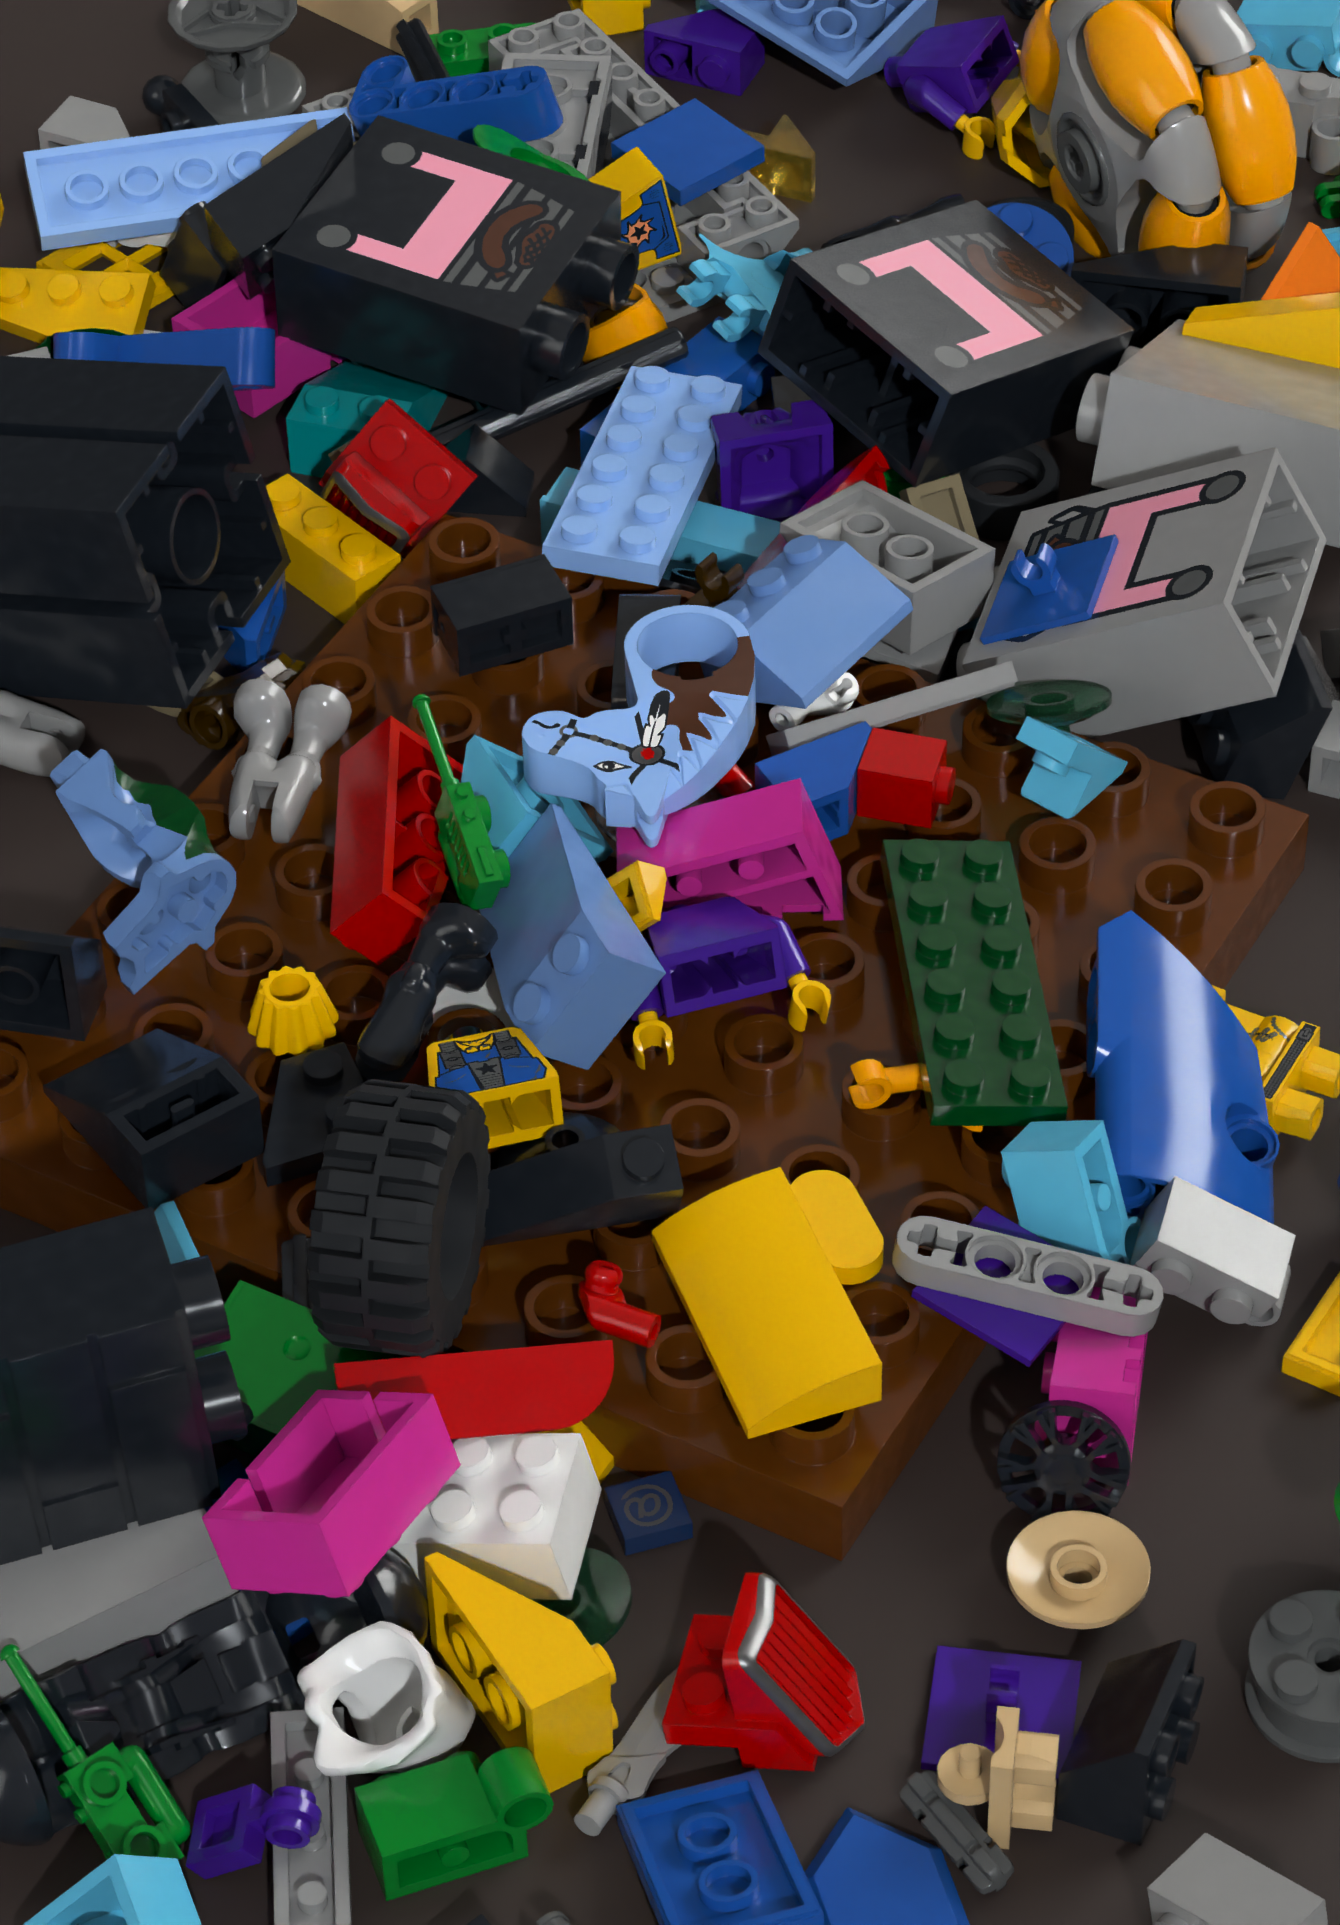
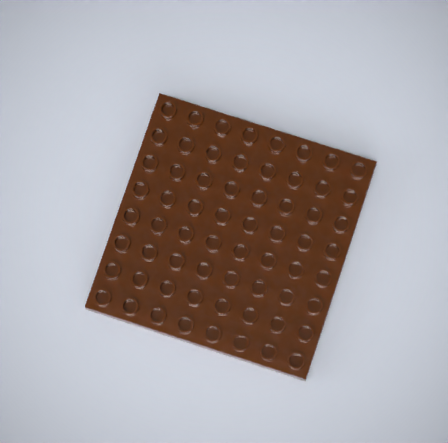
M444 514L285 690L291 704L292 726L289 735L282 745L277 761L290 754L294 738L295 708L302 690L310 685L319 684L334 687L346 696L350 701L352 709L345 734L331 748L325 751L319 762L321 765L322 783L313 792L302 820L290 841L281 844L272 840V809L260 808L255 830L250 840L237 839L230 834L228 808L233 783L232 770L239 757L247 751L248 737L246 734L188 797L195 803L205 818L207 835L214 851L226 859L236 871V889L230 905L215 926L214 944L206 951L196 943L190 944L133 995L121 982L118 971L120 957L111 950L103 932L136 897L140 889L131 887L115 878L65 933V935L100 939L102 942L107 989L85 1041L0 1029V1208L57 1232L145 1209L143 1204L45 1095L43 1085L157 1028L223 1056L259 1095L265 1147L281 1060L294 1057V1055L286 1053L281 1056H275L270 1048L257 1047L256 1036L249 1034L247 1030L251 1017L250 1010L260 981L268 978L270 971H279L284 966L291 968L302 966L306 972H314L339 1014V1019L334 1024L336 1035L326 1039L324 1047L345 1042L355 1062L358 1051L357 1042L363 1029L381 1003L386 982L392 973L399 970L408 961L416 939L415 937L382 964L377 965L356 950L348 949L336 937L330 934L340 756L389 716L394 717L428 741L419 713L412 706L413 698L416 695L426 694L431 699L429 706L446 754L462 765L464 764L466 744L474 734L523 757L522 730L527 720L533 715L546 711H564L580 718H585L596 712L611 710L619 594L681 595L682 605L695 594L678 589L661 590L644 583L554 568L572 597L574 644L459 677L455 670V664L443 646L439 635L435 636L433 633L430 586L542 555V547L499 533L493 525L484 520L472 517L456 518ZM860 658L846 671L852 674L859 684V694L851 708L847 710L933 685V683L924 681L917 672L908 667L896 664L878 665ZM680 662L679 676H681V680L705 678L700 662ZM973 698L878 727L885 730L947 740L946 766L956 769L955 786L950 804L939 805L931 829L857 816L856 813L849 833L829 841L841 866L844 920L823 921V912L782 913V919L790 926L811 969V973L807 977L808 980L818 981L830 990L831 1002L826 1024L822 1023L816 1011L806 1008L808 1018L805 1031L799 1032L795 1030L788 1021L792 990L790 986H787L784 989L669 1018L663 1013L658 1019L670 1027L673 1035L674 1061L671 1065H668L666 1050L659 1046H651L644 1050L646 1069L642 1070L637 1066L634 1056L633 1032L636 1026L639 1025V1021H633L631 1017L589 1070L548 1057L545 1058L559 1075L563 1112L583 1113L601 1118L617 1127L621 1132L671 1124L684 1187L679 1211L708 1194L734 1182L778 1167L782 1168L790 1185L800 1175L814 1170L835 1171L844 1175L853 1183L883 1236V1265L877 1275L870 1280L854 1285L842 1284L882 1362V1400L748 1439L652 1242L651 1231L669 1217L481 1247L477 1281L473 1284L472 1300L468 1313L462 1319V1329L458 1337L453 1339L452 1346L440 1354L612 1340L614 1372L609 1390L600 1405L582 1422L614 1456V1466L642 1478L670 1471L682 1495L842 1561L988 1343L911 1297L912 1291L917 1285L905 1281L897 1274L892 1265V1252L897 1232L905 1221L917 1216H932L969 1225L984 1206L1018 1224L1019 1220L1011 1189L1006 1185L1002 1175L1001 1151L1026 1127L983 1126L982 1132H975L963 1126H930L923 1089L891 1094L886 1102L872 1109H859L853 1103L848 1090L849 1086L857 1085L850 1067L852 1064L865 1059L877 1060L883 1064L884 1068L918 1063L880 862L883 840L974 841L983 839L989 841H1010L1068 1104L1065 1121L1095 1120V1078L1088 1077L1086 1073V1008L1090 976L1096 960L1098 927L1132 910L1178 949L1211 985L1224 989L1304 870L1309 814L1266 800L1256 790L1245 784L1232 781L1215 782L1151 760L1141 750L1130 744L1115 741L1100 742L1062 729L1128 762L1123 773L1078 814L1070 819H1065L1025 798L1021 794V788L1034 764L1031 759L1036 749L1016 739L1026 717L1034 718L1027 710L1020 706L1003 702L988 703ZM757 702L755 726L747 747L736 762L739 768L754 783L755 763L772 757L766 735L778 732L769 719V711L774 705ZM831 715L807 716L799 725ZM713 787L698 800L682 809L720 800L724 797ZM579 801L613 850L605 861L597 863L607 879L617 873L616 827L606 826V818L602 817L592 805ZM447 867L445 874L448 876V881L440 903L461 904ZM646 929L641 932L644 938L647 937ZM489 952L485 957L490 962L491 968H494ZM475 1008L457 1009L442 1015L433 1023L420 1047L417 1060L401 1083L429 1086L426 1047L431 1043L445 1040L454 1031L464 1026H474L483 1032L506 1028L504 1023L496 1015ZM502 1146L488 1149V1154H490V1170L498 1168V1159ZM264 1153L173 1199L199 1256L208 1255L224 1302L227 1301L239 1280L282 1297L281 1245L283 1242L293 1239V1236L296 1234H305L307 1238H311L312 1230H309L311 1210H314L317 1192L315 1185L318 1172L267 1187L264 1181L262 1163ZM919 1245L918 1254L931 1256L933 1249ZM603 1260L618 1265L623 1272V1280L619 1288L624 1293L626 1303L661 1316L660 1331L651 1348L599 1332L590 1325L578 1296L579 1282L585 1280V1269L589 1263Z

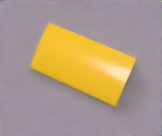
M781 1167L755 1174L712 1192L675 1213L651 1231L652 1242L748 1439L882 1400V1362Z

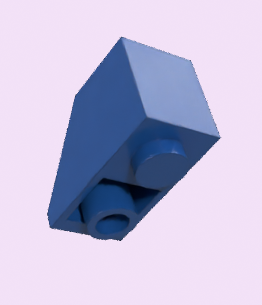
M864 721L755 763V790L801 778L829 841L848 834L857 813V769L872 728Z

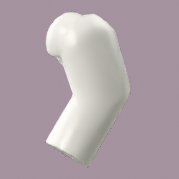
M845 672L806 709L774 705L769 711V719L778 731L798 726L807 716L833 715L844 712L851 708L859 694L858 681L852 674Z

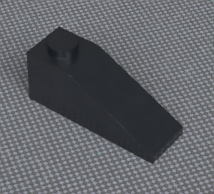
M671 1124L600 1135L490 1170L488 1175V1189H490L488 1209H486L484 1225L486 1231L483 1247L670 1217L679 1212L684 1187Z

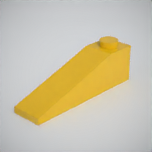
M1340 292L1196 307L1185 321L1182 335L1340 369Z

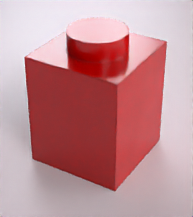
M873 727L857 769V816L931 829L939 805L950 804L955 786L956 769L946 766L947 740Z

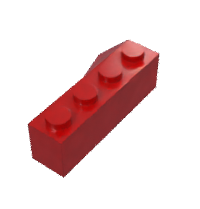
M389 716L342 754L339 766L330 934L336 937L348 949L356 950L377 965L382 964L417 937L423 918L431 906L440 903L448 881V876L445 874L447 864L438 840L439 826L434 814L442 795L440 787L442 780L429 742L392 716ZM446 754L454 778H457L461 783L463 765Z

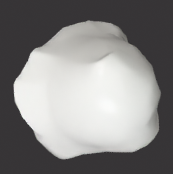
M379 1621L348 1635L329 1648L315 1661L300 1669L297 1675V1682L305 1697L304 1712L318 1727L314 1751L315 1765L325 1776L403 1773L442 1761L458 1751L475 1719L476 1712L472 1702L464 1695L451 1676L434 1664L430 1653L416 1639L413 1632L391 1622ZM337 1699L347 1707L359 1740L349 1736L340 1728L333 1715V1704Z

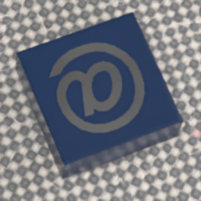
M666 1471L604 1488V1504L625 1556L693 1538V1522L672 1472Z

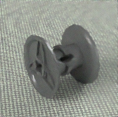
M172 0L168 5V23L178 38L198 49L205 50L206 59L193 66L181 83L220 125L286 116L297 110L305 98V76L293 61L278 53L270 52L269 44L283 35L296 18L297 0Z

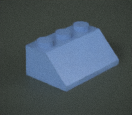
M804 535L789 541L784 546L783 551L767 566L750 575L747 583L732 597L714 607L734 616L745 626L749 633L755 654L756 702L806 709L913 611L911 600L847 542L818 539L814 535ZM700 662L705 678L712 676V672L719 669L717 666Z

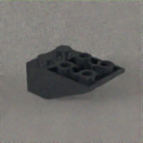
M158 1028L43 1085L45 1095L145 1208L152 1207L155 1209L160 1204L169 1202L264 1153L265 1150L259 1095L223 1056Z

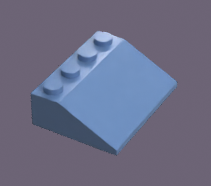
M706 0L846 87L883 70L885 62L889 57L903 56L925 30L935 26L938 0Z

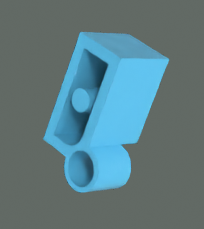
M1243 0L1237 14L1256 43L1255 49L1249 52V55L1261 56L1267 63L1277 68L1293 71H1318L1322 61H1324L1330 73L1340 77V0Z
M1104 1121L1030 1122L1001 1151L1002 1175L1006 1185L1011 1189L1019 1220L1018 1225L1055 1247L1130 1264L1141 1220L1135 1216H1127Z

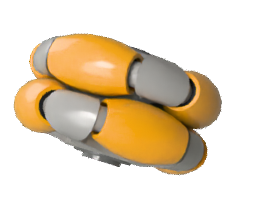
M1045 0L1032 17L1025 31L1022 43L1020 75L1030 101L1029 113L1033 135L1043 166L1050 169L1049 183L1053 202L1069 213L1074 224V241L1090 255L1101 259L1171 245L1185 248H1198L1212 244L1248 247L1246 271L1248 273L1266 263L1273 254L1276 242L1285 226L1291 204V191L1294 188L1297 163L1296 132L1289 103L1281 84L1263 57L1249 55V52L1255 49L1256 43L1242 19L1227 0Z

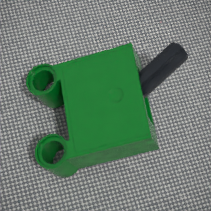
M296 1234L293 1236V1239L285 1241L281 1245L282 1297L239 1280L224 1304L231 1341L195 1350L194 1352L195 1358L223 1350L227 1352L241 1401L250 1406L254 1418L247 1426L248 1435L242 1440L234 1441L230 1439L222 1441V1443L255 1457L262 1452L317 1390H336L334 1363L401 1358V1355L338 1347L319 1333L318 1326L312 1318L313 1302L309 1300L308 1294L310 1269L307 1268L311 1238H307L305 1234Z

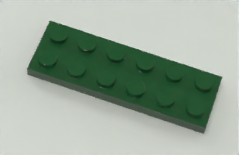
M983 839L974 841L883 840L880 862L930 1126H1027L1030 1122L1065 1121L1068 1104L1010 841H989Z

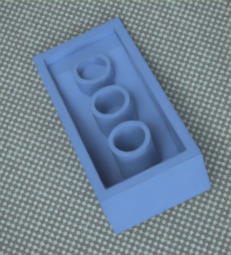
M551 803L508 858L511 873L509 886L499 890L492 908L479 910L480 914L497 931L498 939L490 950L504 1008L515 1027L521 1028L545 1057L589 1070L666 972L561 806Z

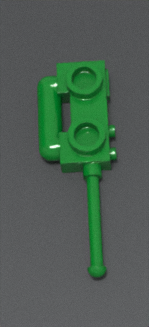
M418 694L413 698L412 706L419 713L442 780L440 784L442 795L434 812L439 826L438 840L458 899L462 905L473 910L492 908L499 890L507 888L510 883L511 873L508 857L503 849L493 850L488 836L491 829L489 803L484 795H474L470 782L460 783L457 778H454L429 706L431 699L426 694Z
M14 1644L5 1645L0 1651V1660L6 1661L64 1754L61 1758L69 1770L56 1777L60 1783L57 1787L63 1798L69 1797L76 1808L73 1812L76 1820L80 1824H86L103 1851L105 1858L109 1859L114 1854L176 1858L178 1860L183 1858L184 1854L180 1850L179 1845L188 1839L191 1832L190 1823L145 1751L137 1745H127L118 1751L115 1744L111 1742L90 1756H87L81 1745L76 1746L17 1652L20 1648ZM127 1781L155 1824L154 1826L146 1823L126 1791Z

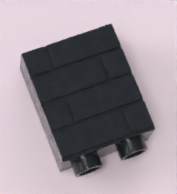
M152 1207L0 1248V1565L42 1554L41 1548L52 1545L53 1550L128 1530L127 1524L137 1521L138 1526L213 1506L212 1500L220 1498L222 1495L212 1444L248 1435L247 1422L239 1389L227 1352L223 1350L197 1358L194 1355L195 1350L231 1341L221 1292L208 1255L171 1264Z

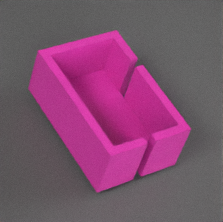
M235 279L171 318L173 332L234 327L275 329V388L234 391L240 410L253 418H256L295 393L304 384L331 369L330 361L340 364L347 359L290 340L289 338L278 336L275 292L270 294L261 292L250 300Z
M317 1390L245 1469L249 1479L237 1478L205 1513L202 1519L231 1589L266 1591L270 1594L298 1593L324 1595L329 1598L349 1597L352 1592L362 1585L364 1578L386 1552L400 1540L403 1532L426 1505L437 1497L439 1490L461 1464L433 1394L380 1392L372 1400L369 1391Z

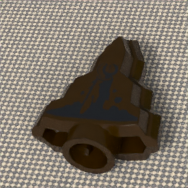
M284 652L270 656L244 672L226 677L212 686L200 690L187 709L181 708V712H179L177 717L178 725L184 732L190 734L199 745H204L209 749L219 750L231 742L240 741L245 733L234 718V698L241 684L250 679H264L274 682L285 691L306 668V664L297 659L292 660Z

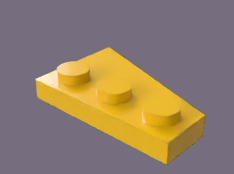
M0 267V329L42 344L46 337L52 336L54 333L88 328L110 329L127 335L143 334L156 285L150 273Z

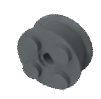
M1312 1590L1301 1592L1275 1603L1256 1623L1248 1647L1249 1668L1245 1680V1703L1249 1716L1259 1732L1282 1751L1308 1761L1340 1763V1591Z

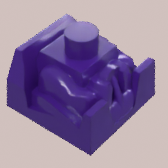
M813 400L791 403V413L777 407L772 410L745 412L742 416L739 412L711 416V425L715 437L718 489L715 492V505L783 522L796 515L805 503L834 476L833 422L826 411Z

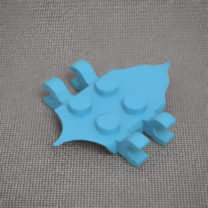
M699 234V237L707 245L709 258L708 260L699 259L690 264L689 269L697 278L689 285L679 286L676 292L692 307L704 305L716 294L726 300L725 304L733 313L724 320L715 321L712 325L726 341H738L752 329L763 336L791 258L813 251L810 248H802L791 253L781 250L767 256L763 260L751 259L728 252L712 243L704 235Z

